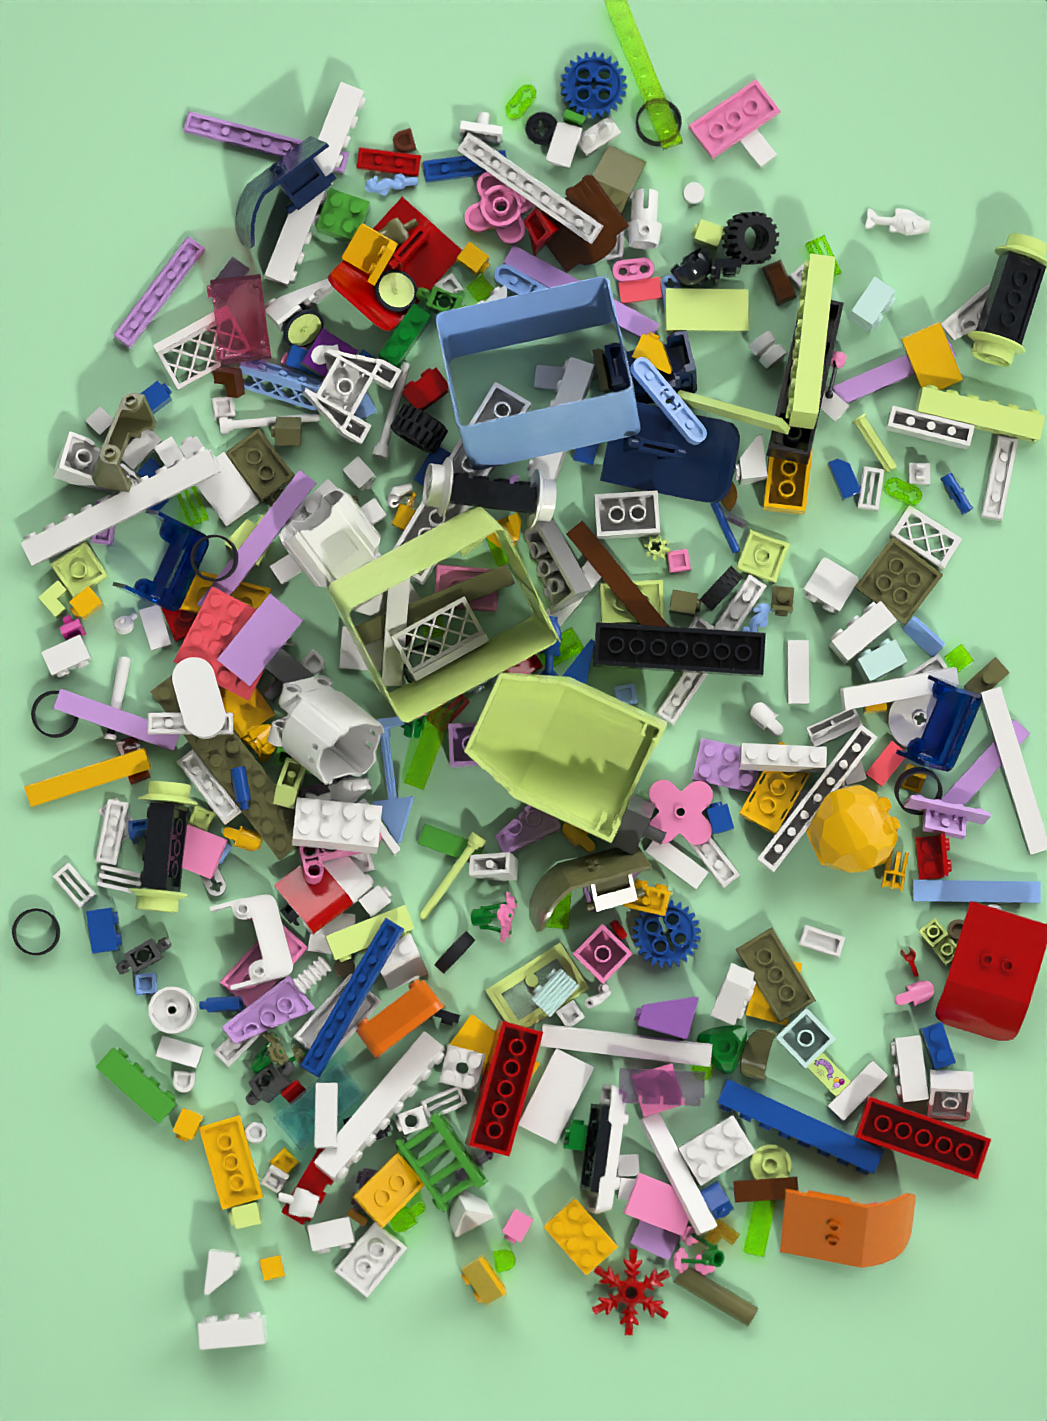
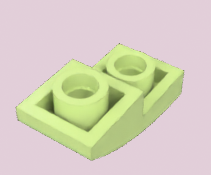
M934 918L921 928L919 933L944 965L948 966L953 960L957 945L937 919Z

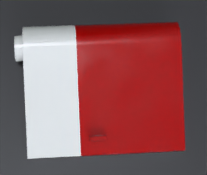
M349 856L323 861V878L317 884H310L305 880L301 865L274 884L276 890L299 915L301 922L312 935L374 889L372 886L374 881L368 873L364 875ZM314 868L310 869L308 873L316 876L319 874V871Z

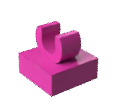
M71 615L62 618L65 625L59 628L66 641L78 635H86L79 619L73 620Z

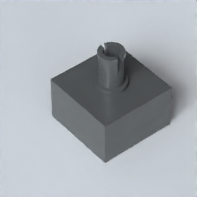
M280 648L265 666L267 672L274 676L276 681L263 695L274 703L280 696L285 683L315 676L285 650Z
M632 794L623 814L621 824L610 844L634 855L643 837L649 838L661 845L667 832L649 825L656 804Z

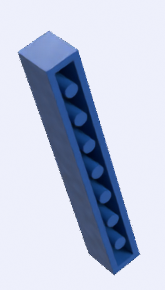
M729 1079L726 1080L717 1100V1103L721 1104L720 1109L729 1113L735 1110L740 1113V1118L751 1122V1119L759 1121V1127L768 1131L772 1127L779 1131V1136L788 1140L790 1137L798 1139L797 1144L809 1149L810 1145L818 1148V1154L827 1158L831 1154L837 1157L836 1162L848 1167L849 1163L857 1166L856 1171L864 1175H868L869 1172L875 1173L884 1150Z

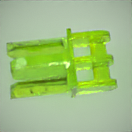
M418 1202L410 1209L405 1205L390 1220L391 1228L398 1233L409 1230L419 1222L416 1217L425 1211V1203Z

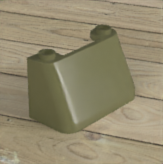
M129 393L121 400L91 473L92 480L96 486L124 492L130 491L132 481L125 476L126 471L119 464L130 437L141 438V433L144 430L154 431L157 423L144 394Z

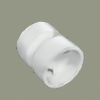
M770 330L764 332L748 346L754 355L761 356L759 362L766 370L773 367L787 355V351L781 344L775 345L776 339Z

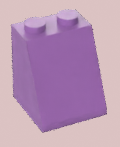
M690 997L643 1004L641 1008H637L634 1020L637 1021L636 1026L686 1040L699 998Z

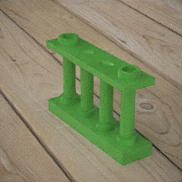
M440 1110L430 1117L432 1121L430 1126L408 1141L402 1136L395 1142L399 1154L407 1158L432 1195V1202L438 1210L441 1209L444 1213L450 1208L449 1200L471 1185L479 1189L488 1182V1179ZM439 1132L444 1138L442 1140L443 1143L418 1159L411 1148L433 1133ZM446 1150H452L456 1156L454 1158L455 1161L430 1177L423 1166ZM458 1168H464L468 1174L467 1178L442 1195L436 1183Z

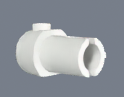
M637 189L630 196L632 198L631 221L628 222L629 227L627 231L628 244L632 248L649 250L659 246L662 224L657 222L659 193L656 190L649 189L647 209L643 207L644 189Z

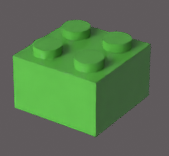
M330 188L316 226L317 232L350 243L360 224H365L370 210V202Z

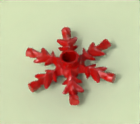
M629 1249V1261L623 1260L628 1269L623 1270L628 1275L625 1281L620 1280L619 1273L615 1276L611 1267H608V1270L605 1271L598 1265L593 1273L603 1278L599 1283L610 1284L608 1288L616 1287L618 1289L616 1296L608 1294L610 1298H598L601 1303L591 1307L594 1315L604 1310L605 1314L608 1315L613 1306L617 1309L618 1303H624L626 1309L621 1313L625 1315L621 1319L620 1324H625L624 1335L633 1336V1324L639 1325L634 1315L639 1314L634 1309L636 1304H642L643 1311L647 1308L652 1318H654L655 1313L663 1319L669 1314L667 1310L660 1307L663 1301H651L654 1296L646 1298L644 1291L646 1289L654 1291L652 1286L663 1287L664 1284L661 1281L671 1276L667 1269L659 1274L654 1269L649 1279L645 1275L644 1282L637 1281L636 1276L641 1271L636 1270L642 1264V1260L637 1261L638 1249ZM628 1288H633L635 1294L629 1296L627 1294Z

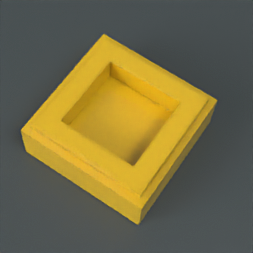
M286 1147L269 1161L287 1174L299 1163Z
M281 1255L259 1260L264 1281L285 1276Z

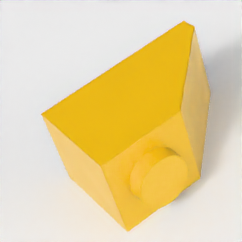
M648 332V335L642 334L632 357L636 359L644 357L655 368L672 374L673 369L663 342L659 341L660 336L652 332Z

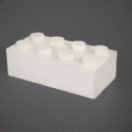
M297 797L292 845L377 854L382 806Z

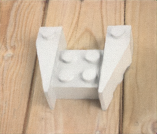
M328 349L324 355L333 359L334 362L317 393L315 394L305 389L302 394L341 436L357 445H361L372 425L354 416L356 409L371 382L389 391L393 388L402 370L385 360Z

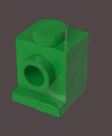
M571 1119V1126L566 1127L565 1140L569 1141L568 1144H564V1149L585 1151L588 1125H584V1120Z

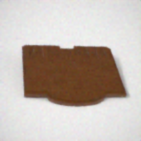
M592 174L585 175L575 186L566 189L565 195L567 197L564 198L604 226L592 244L543 211L560 227L546 245L566 273L579 263L591 265L605 258L616 246L617 235L629 227L627 221Z

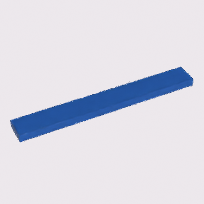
M387 918L384 919L300 1066L316 1077L321 1076L405 930L403 927Z

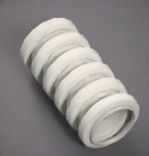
M319 956V960L317 962L314 960L312 966L309 965L307 970H303V974L299 973L297 979H292L295 986L304 994L307 989L312 988L311 985L317 984V980H322V976H326L328 971H332L331 966L323 957Z

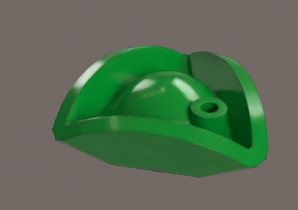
M728 1025L711 1028L699 1033L697 1037L698 1043L713 1044L711 1064L726 1075L733 1073L745 1048L747 1040L746 1028Z

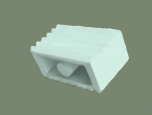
M561 968L558 971L553 969L546 977L549 981L543 987L539 984L531 993L534 996L531 1000L549 1017L579 986Z

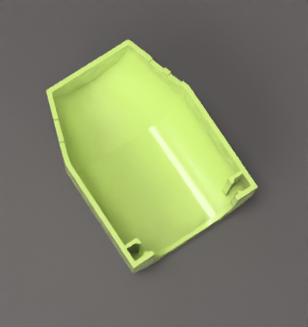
M501 672L464 752L493 776L494 780L508 790V793L515 799L612 843L630 798L654 747L660 741L667 722L571 677Z

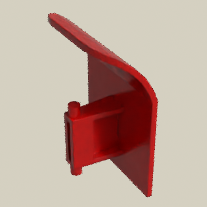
M401 197L373 229L378 232L389 221L397 217L403 225L415 218L419 226L408 231L409 238L400 247H396L382 273L388 270L403 271L414 280L417 291L418 288H425L430 291L457 261V257L462 252V249L404 197ZM343 260L328 275L327 278L330 284L376 326L385 331L393 330L403 320L410 308L406 311L394 312L383 307L376 298L375 286L367 282L370 275ZM416 299L414 304L417 305L421 300Z
M970 901L948 977L936 1007V1018L945 1025L998 1041L1013 1040L1018 1035L1023 1024L1047 947V924Z

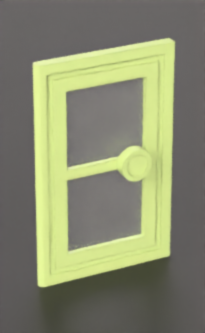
M560 942L485 991L504 1021L530 1028L548 1016L531 1000L534 997L531 993L539 984L543 987L549 981L546 977L553 969L558 971L561 968L579 985L559 1008L590 988Z

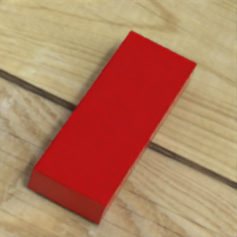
M359 147L356 168L359 170L419 177L421 155Z

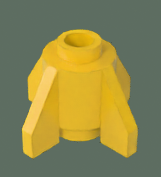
M518 512L497 521L508 532L514 547L517 546L516 542L519 541L521 518ZM495 532L486 536L488 540L502 548Z
M270 724L252 726L247 730L248 735L242 738L244 743L250 745L258 753L257 756L261 763L266 762L276 748L267 740L271 728Z

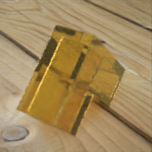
M717 1219V1227L708 1231L704 1239L717 1245L720 1239L723 1238L733 1245L740 1234L720 1219Z

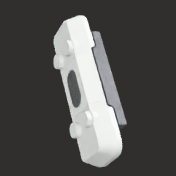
M603 1084L599 1104L591 1103L580 1189L587 1190L586 1210L596 1214L612 1209L614 1190H618L620 1185V1178L616 1177L622 1129L623 1125L626 1126L628 1123V1113H625L627 1093L617 1086Z

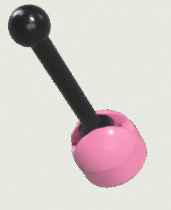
M833 351L830 365L833 367L828 391L825 393L827 399L833 397L832 390L837 369L842 368L846 362V354L840 351Z

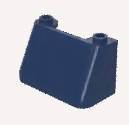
M687 330L672 332L667 337V344H664L673 372L668 374L659 369L657 370L676 393L679 390L695 394L697 391L696 367ZM620 343L604 345L612 392L616 393L629 389L630 382ZM625 349L636 402L644 404L655 403L631 373V365L636 360V358L632 357L635 350L626 351Z

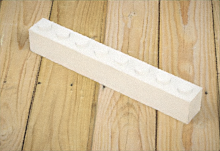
M862 725L858 727L757 858V862L772 873L776 871L810 826L823 799L829 793L840 788L878 737Z
M424 1031L337 1134V1148H325L314 1161L316 1167L334 1182H337L338 1179L342 1180L349 1172L348 1167L353 1162H358L362 1157L364 1148L374 1143L377 1138L375 1135L379 1130H384L389 1125L390 1117L394 1113L400 1112L404 1106L403 1102L405 1099L415 1094L418 1089L417 1085L421 1080L425 1081L430 1076L431 1068L435 1064L438 1065L445 1057L444 1046Z

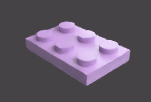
M701 738L692 780L751 793L757 783L759 770H739L740 746Z

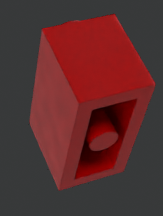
M436 367L434 369L428 368L420 375L421 378L416 382L412 380L403 387L405 389L402 391L403 396L411 406L424 411L450 392L448 382Z

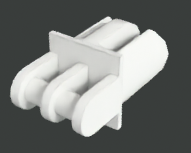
M760 702L752 707L750 710L751 719L762 729V732L767 728L774 736H780L783 733V726L775 719L778 714L769 706Z

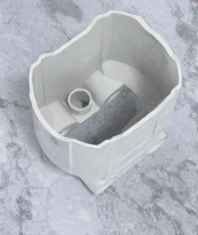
M340 488L323 496L320 501V507L303 521H291L279 534L284 548L315 587L328 588L337 579L382 556L379 552L381 535L351 495Z
M318 675L284 684L279 704L289 714L287 717L272 722L267 740L274 746H283L285 752L324 784H332L334 778L345 775L358 777L365 774L376 761L375 751L381 734L385 732L380 722L345 694L335 691L332 688L333 681L330 678ZM368 742L372 744L371 747L367 745Z

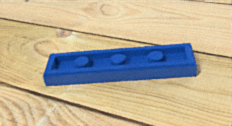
M506 150L497 151L506 157ZM466 156L423 161L426 183L481 176L483 173L488 172Z

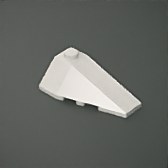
M327 278L283 295L277 300L275 298L266 304L267 308L264 311L282 333L286 322L292 315L304 309H312L335 289Z
M69 431L57 459L52 477L70 484L119 494L118 490L96 486L92 480L91 473L101 449L94 445L95 442L91 439ZM123 463L119 464L121 468L125 469V476L131 479V487L137 485L136 481L142 477Z

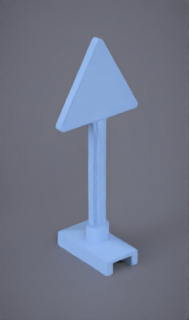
M399 717L376 719L382 724L385 732L381 734L380 742L388 799L373 801V805L382 806L381 819L395 842L401 843L414 797H397L389 737H391V728L405 725V723Z

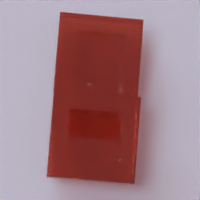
M132 736L116 742L120 755L141 749L139 740ZM149 770L128 776L131 785L151 778Z

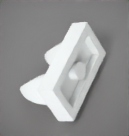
M608 116L580 135L578 146L587 157L621 135V132L612 118Z

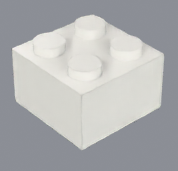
M731 963L715 999L711 1016L735 1025L737 1018L741 1020L747 1002L750 1001L756 981L753 978L755 973Z

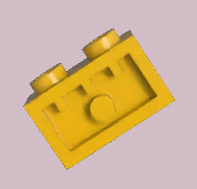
M635 879V890L643 888L645 896L637 898V901L626 903L623 907L666 916L669 899L673 893L668 891V886L656 884L655 887L647 886L648 881Z

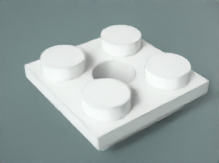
M448 1045L439 1082L476 1092L486 1054ZM460 1062L466 1063L468 1065V1072H459L457 1064Z

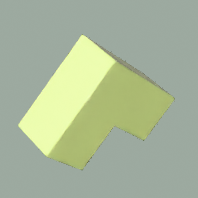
M58 580L38 597L56 618L67 610L60 603L59 599L68 591Z

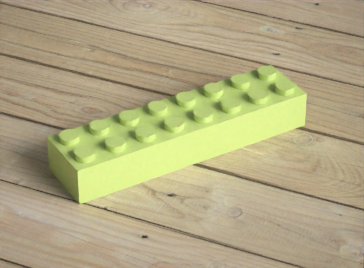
M810 254L809 261H804L801 275L802 286L799 293L800 304L797 311L798 322L794 337L795 347L793 348L792 355L793 365L790 373L791 383L788 391L789 401L785 417L789 419V426L814 429L818 416L835 257Z

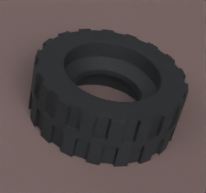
M730 566L699 600L712 611L739 583L743 576Z

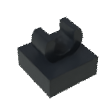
M289 904L280 910L290 924L293 922L296 926L300 925L296 920L299 915Z

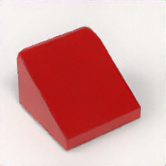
M295 1080L281 1092V1095L293 1105L307 1093V1090L299 1080Z

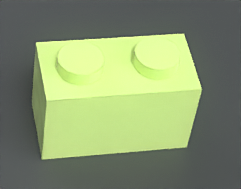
M286 757L276 785L273 804L294 809L306 768L295 759Z

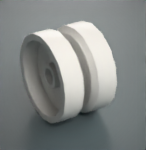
M165 987L159 990L151 998L148 1006L152 1024L158 1030L169 1034L188 1030L194 1024L197 1017V1003L194 997L187 990L179 987ZM169 1007H176V1013L170 1014Z

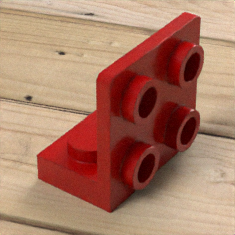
M945 834L916 837L919 880L948 877L949 872H952L951 859H947V851H950L949 838H945Z

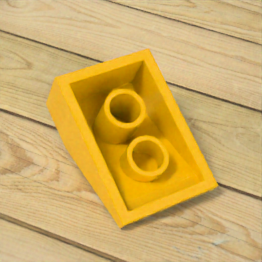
M483 1254L461 1269L463 1273L460 1276L467 1286L469 1284L475 1289L473 1295L479 1304L483 1302L487 1305L507 1293L506 1287Z

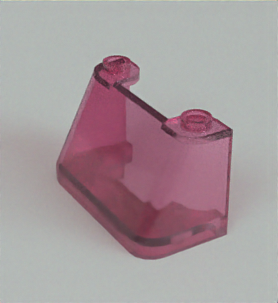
M261 274L210 280L211 285H207L208 298L213 299L219 348L215 349L216 361H221V365L271 360Z

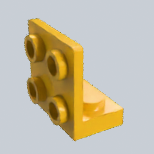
M361 223L346 248L342 259L368 273L370 276L367 282L375 286L398 243Z

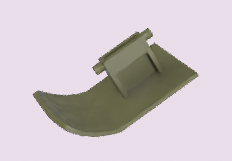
M637 846L634 855L615 847L557 863L540 879L534 888L529 903V918L536 932L543 931L557 904L572 890L586 886L590 887L593 899L592 902L585 903L587 911L595 909L600 911L637 901V898L645 896L643 888L635 890L632 874L652 869V866L639 846Z

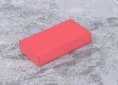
M660 277L618 282L622 304L663 298Z
M891 741L865 774L882 787L908 753Z

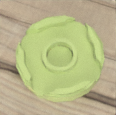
M766 1144L756 1149L755 1153L752 1154L749 1169L754 1179L789 1177L792 1171V1161L789 1154L782 1147L775 1144Z

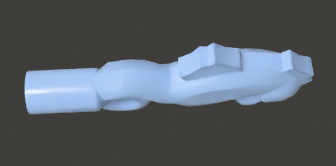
M396 174L394 180L386 178L376 183L378 177L375 176L366 182L365 190L369 193L375 192L385 196L390 191L389 188L403 190L406 186L418 185L417 177H405L403 174Z
M768 603L758 604L753 609V612L759 613L750 620V627H743L741 631L758 632V627H766L768 625L767 617L769 611H771L770 605Z

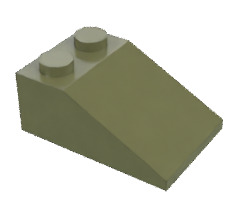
M608 145L593 176L619 212L623 214L646 161Z

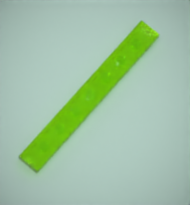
M605 0V6L662 149L666 150L683 144L682 137L627 0Z

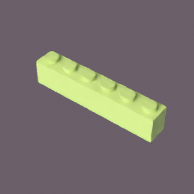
M926 385V387H922L919 390L915 408L917 412L974 425V429L1033 443L1038 442L1041 438L1045 415H1041L1040 411L1034 409H1027V411L1019 410V406L1012 404L1002 406L996 400L988 399L987 402L981 401L975 395L964 397L958 395L959 392L953 390L943 392L939 391L938 387Z

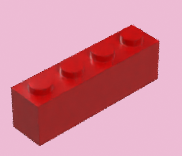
M318 1148L296 1185L298 1188L319 1196V1204L322 1203L327 1194L324 1192L328 1184L332 1186L334 1182L314 1164V1161L325 1148ZM288 1203L285 1204L281 1211L302 1225L306 1221L310 1223L312 1220L310 1217H299L289 1214L290 1204Z

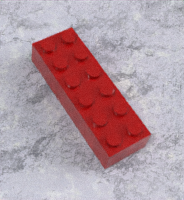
M498 1019L465 1140L466 1145L510 1157L543 1036L542 1031Z
M870 1096L866 1098L854 1134L856 1138L977 1180L991 1139Z

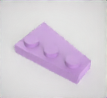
M527 805L495 837L502 852H510L512 854L561 830L562 827L556 817L531 805Z

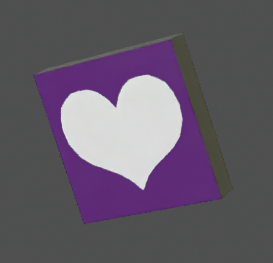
M323 328L301 364L324 379L334 362L333 359L324 355L326 350L331 349L356 355L358 350Z

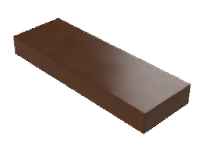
M798 1177L733 1181L735 1203L785 1199L786 1189L799 1191Z

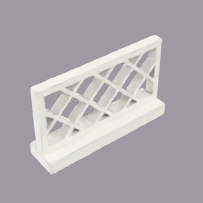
M227 305L153 345L178 390L251 350ZM227 319L231 321L233 325L231 334L219 331L221 322ZM218 325L217 330L211 329L212 327ZM208 330L216 333L213 345L201 341L203 332ZM234 330H236L238 336L233 335ZM218 334L230 337L227 349L215 345ZM200 335L199 340L193 339L194 337ZM232 338L241 340L245 348L238 352L230 350ZM193 341L197 343L194 355L182 351L185 342ZM200 344L212 347L209 359L197 356ZM181 345L180 351L175 349ZM214 348L226 351L224 360L220 362L211 360ZM169 351L179 353L176 365L167 363L163 355ZM228 352L234 353L233 355L227 357ZM181 354L194 357L190 369L178 366ZM196 358L208 361L206 370L202 372L193 370ZM210 362L216 363L215 365L209 367ZM170 366L175 367L174 373L172 372ZM177 368L190 371L188 379L179 384L175 377ZM192 372L197 373V375L191 377Z
M465 596L390 636L413 681L420 680L489 641ZM463 603L466 609L464 618L453 615L455 606ZM440 614L449 616L445 628L434 625L436 617ZM452 617L463 620L459 632L448 629ZM466 621L473 623L477 632L472 635L463 634ZM422 624L430 626L427 638L416 635L418 626ZM433 627L444 630L441 642L430 639ZM447 632L458 634L456 644L451 646L444 643ZM403 634L412 636L409 648L402 647L397 638ZM415 637L426 640L423 653L412 650ZM429 642L440 645L438 653L434 656L426 654ZM411 652L422 655L420 663L414 667L409 662Z

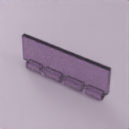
M619 1069V1094L623 1095V1103L638 1104L639 1095H642V1104L659 1105L660 1096H663V1105H681V1097H684V1106H700V1098H704L705 1072Z

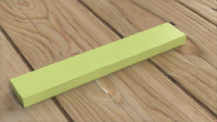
M679 390L677 393L688 407L787 435L790 431V426L780 417Z

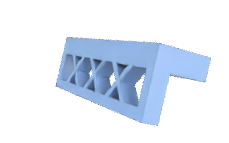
M245 355L239 369H242V376L243 374L250 375L254 382L248 383L243 381L244 389L314 411L316 410L310 402L304 400L302 393L305 389H308L316 394L324 379ZM269 381L275 388L267 389L262 382ZM285 387L291 388L294 394L291 396L286 395L282 389Z

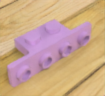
M911 795L904 803L905 808L924 812L922 831L945 834V836L963 839L966 835V821L985 824L991 817L990 812L984 811L981 808L973 809L964 807L962 804L946 803L940 799H927L922 795Z

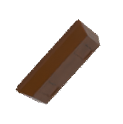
M781 260L762 267L777 305L797 298Z

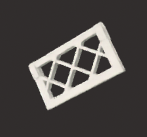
M910 505L894 530L890 532V537H894L900 543L942 570L946 568V564L962 541L961 537ZM912 514L921 522L909 525L908 518ZM924 524L931 526L939 534L927 536ZM922 525L924 537L912 539L910 527ZM907 528L910 540H906L898 534L901 529ZM943 535L954 541L951 546H944ZM939 536L942 548L930 550L928 539ZM925 539L927 551L917 547L913 542ZM943 551L944 557L940 561L933 557L931 553Z

